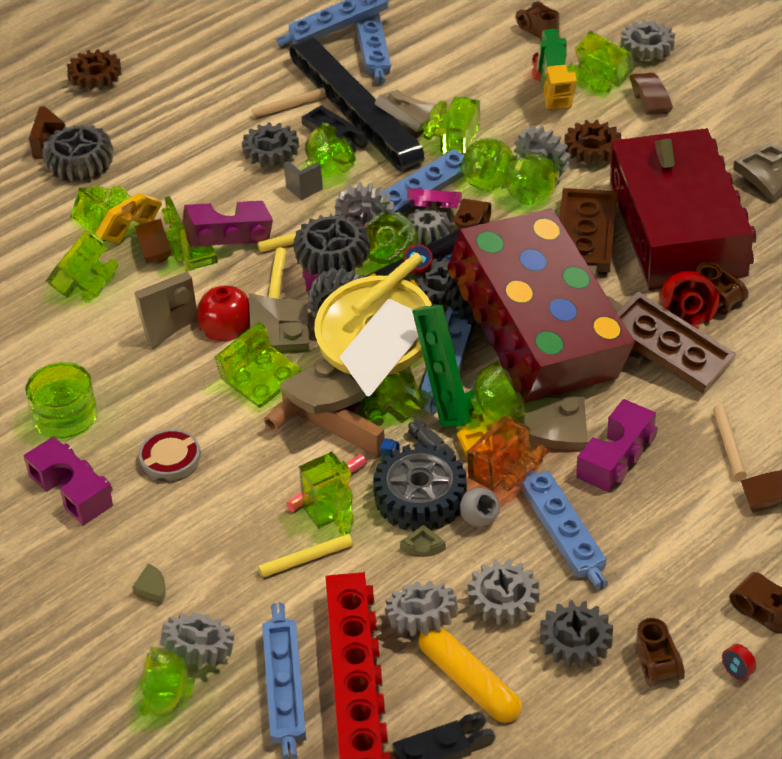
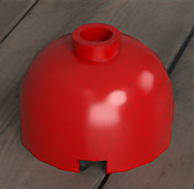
M681 271L672 275L664 282L659 293L658 303L698 329L699 327L696 325L713 319L718 310L719 294L714 284L706 276L694 271Z
M229 285L218 286L204 293L197 306L198 328L200 331L203 330L206 337L217 341L237 339V334L243 331L247 334L250 331L249 297L241 289Z

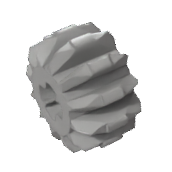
M426 207L423 211L416 209L415 214H408V219L405 222L406 226H404L409 246H426L452 232L447 213L439 212L438 208L429 210Z

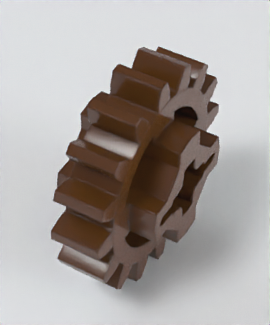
M97 49L95 53H91L90 50H87V54L78 53V58H71V63L67 64L68 80L72 82V86L79 85L80 90L85 87L89 91H92L94 87L102 90L103 85L110 87L111 81L117 82L118 76L122 75L120 59H117L115 53L110 55L108 50L101 52L100 49Z
M585 120L583 125L575 123V128L569 127L568 133L564 136V144L568 146L565 152H569L570 158L577 157L578 163L586 160L587 165H591L592 161H596L598 165H602L603 160L611 162L612 140L621 139V132H617L616 126L609 128V122L599 124V120H595L594 123Z

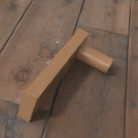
M282 394L283 401L264 417L265 425L271 431L276 432L296 413L376 457L381 455L380 447L385 439L384 429L345 408L314 414L298 407Z

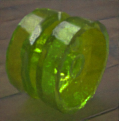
M58 362L38 369L29 377L25 386L26 397L33 424L41 434L50 438L54 436L60 439L74 437L88 430L95 422L98 414L91 376L84 367L75 363Z

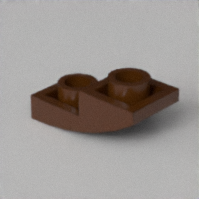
M654 72L630 74L629 79L635 98H641L646 115L671 112L673 105L668 92Z
M161 219L135 226L146 263H161L167 260V257L172 256Z
M782 470L764 473L741 481L752 513L782 503Z

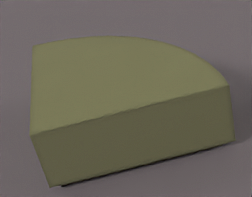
M663 139L655 141L656 153L663 168L673 167L675 161L672 140Z
M422 525L400 541V549L414 556H432L446 549V542L425 525Z
M147 564L132 586L133 594L162 604L166 596L164 577L156 567Z

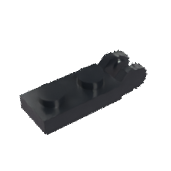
M322 105L301 117L302 125L334 145L339 146L341 151L349 156L355 154L356 146L364 148L368 145V139L365 134L356 129L353 124Z
M478 711L465 715L459 722L455 720L393 742L392 750L396 759H462L470 756L472 752L492 744L496 736L490 728L474 732L485 726L487 721L484 713ZM473 732L468 738H466V734Z

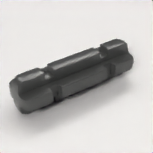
M415 419L408 424V433L413 438L418 439V442L425 449L430 444L435 445V451L442 447L447 450V455L451 452L455 453L422 420Z

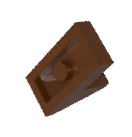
M39 106L29 136L33 159H43V143L47 141L48 136L54 135V131H62L63 127H66L64 121L45 106Z

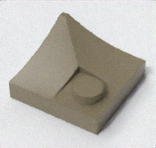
M399 90L379 95L374 103L416 132L432 123L445 108L443 104L423 102Z
M770 142L734 160V171L753 183L769 202L774 203L782 195V148Z
M188 272L134 292L140 319L152 349H156L164 340L178 330L197 321L193 281Z
M254 293L249 294L252 354L310 351L307 299H278Z
M326 359L280 383V391L287 399L303 410L314 414L340 410L365 399V393L359 384L349 374L332 366Z
M584 397L543 398L525 403L523 400L525 437L527 442L562 450H583L588 444Z

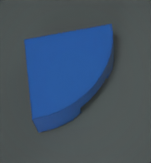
M388 438L384 439L380 447L381 464L382 459L386 455L391 457L393 450H401L398 441Z

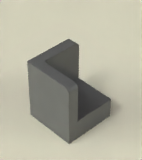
M289 161L284 163L286 188L301 201L323 190L321 165L314 163L300 171Z

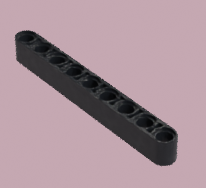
M314 37L289 46V53L293 63L318 89H325L326 97L361 133L367 136L368 141L396 170L402 171L424 161V151L420 143L392 115L375 105L376 99Z

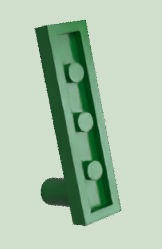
M443 305L422 306L413 309L412 313L441 427L465 426L471 422L469 411L485 403V393L480 388H474L464 393Z

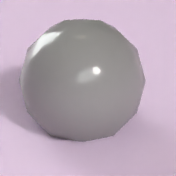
M475 487L467 491L459 504L460 514L465 522L479 528L487 527L493 523L500 511L499 500L495 493L483 487Z

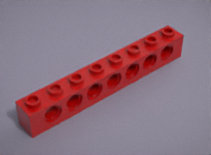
M365 572L326 575L339 759H390L389 752L382 753L381 744H388L386 722L379 723V715H385L384 694L376 693V687L383 686L381 665L374 666L373 659L380 658L378 638H371V632L377 631L376 612L369 611L368 605H375L373 585H366Z

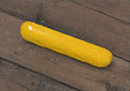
M442 626L439 632L430 629L428 635H424L421 631L418 638L421 651L492 718L498 722L510 723L521 715L522 701L519 696Z

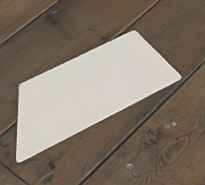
M387 299L340 356L344 365L368 397L371 396L418 338L412 313L413 309L391 299Z

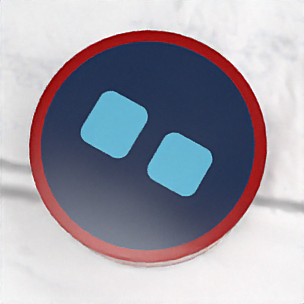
M423 245L409 247L404 254V262L414 253H418L423 259V262L410 273L419 275L428 272L433 264L431 251Z
M733 644L723 651L722 663L727 672L734 678L745 680L756 671L755 658L745 646Z

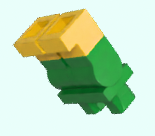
M558 29L542 31V40H540L536 65L537 71L541 72V84L547 110L572 107L577 83L575 72L568 73L567 41L566 38H559Z

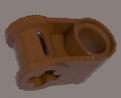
M536 1L528 9H521L516 12L515 18L518 26L542 40V31L558 29L560 36V18L557 10L547 7L540 1Z
M462 199L457 214L454 217L457 230L489 223L492 212L491 203Z
M703 262L697 266L696 272L706 276L714 284L719 294L718 313L726 314L731 311L732 306L737 302L742 303L748 299L749 295L745 284L723 270L718 264Z
M758 572L750 573L730 593L729 599L732 606L739 613L752 618L770 631L782 633V587Z
M657 618L642 620L637 628L635 650L647 685L649 687L656 686L658 681L676 678V680L684 679L683 661L673 643L665 622Z

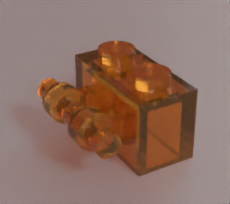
M504 415L467 451L468 478L493 491L501 484V487L509 492L515 486L519 487L526 480V475L531 470H536L543 463V458L548 454V450L544 445H538L535 449H532L530 445V428Z

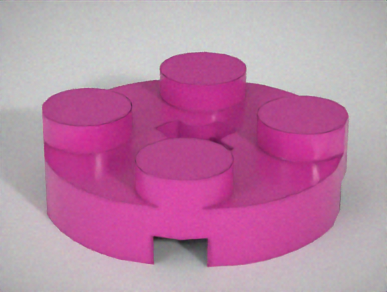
M407 188V200H410V205L431 207L433 201L436 202V207L458 209V203H461L462 192Z

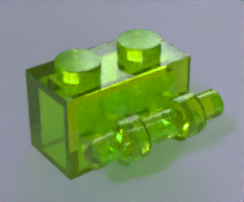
M591 30L574 48L579 65L570 63L567 66L568 73L575 72L577 81H584L590 85L592 90L596 92L601 91L606 95L612 90V85L606 83V81L619 88L634 70L629 51Z
M455 96L448 110H446L447 103L441 100L437 105L433 106L430 112L431 118L426 120L422 135L426 140H431L433 136L440 137L441 153H448L456 149L461 154H465L468 152L480 127V100Z
M85 230L56 265L45 282L66 298L71 295L76 287H79L84 291L81 294L82 300L90 302L93 297L100 295L105 282H109L115 276V270L119 264L114 259H109L104 264L101 263L99 259L108 247ZM89 271L96 275L94 279L86 277Z
M410 366L397 373L387 375L371 396L368 397L365 394V399L361 400L365 403L364 412L367 419L377 426H381L384 423L382 416L386 413H390L399 422L403 423L426 407Z
M332 451L300 465L299 474L303 508L316 527L319 529L334 522L339 528L340 534H350L352 531L351 527L354 524V514L351 511L353 493L349 486L351 471L345 461L340 462Z

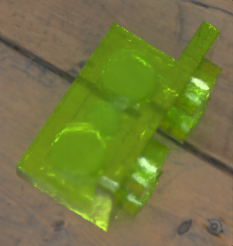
M93 185L91 188H79L70 217L95 235L107 211L131 198V196L127 194L126 189L119 186L103 188Z
M164 197L166 207L162 208V214L165 223L169 224V229H165L169 245L174 244L173 252L176 261L182 262L186 272L218 263L217 254L213 246L190 247L186 239L184 225L171 197Z
M257 322L214 356L221 379L258 408H262L281 392L280 383L302 372L298 365L271 346L267 328L260 322Z

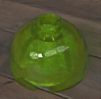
M322 123L306 140V164L310 166L318 163L321 165L322 175L340 176L355 166L353 163L356 161V157L348 141L344 137L340 140L335 135L338 130L329 123Z
M482 138L473 142L466 149L460 170L461 173L464 172L466 175L465 180L470 185L480 190L493 191L495 187L502 186L501 189L506 188L511 182L515 169V159L512 150L507 144L493 138Z
M526 154L525 159H517L518 155L511 157L507 161L504 182L508 192L515 199L519 200L522 204L533 205L534 203L545 201L554 193L560 170L559 168L557 170L554 169L555 163L534 154Z
M381 212L371 218L364 226L370 239L368 259L379 267H384L404 259L406 250L411 246L418 245V235L413 224L400 212L390 214Z
M498 360L479 371L474 378L472 386L475 397L470 399L478 415L484 413L490 421L496 423H509L526 415Z
M150 646V653H147L141 679L140 690H142L144 699L143 701L138 700V715L166 717L180 709L184 698H191L194 678L188 677V666L177 653L168 649Z

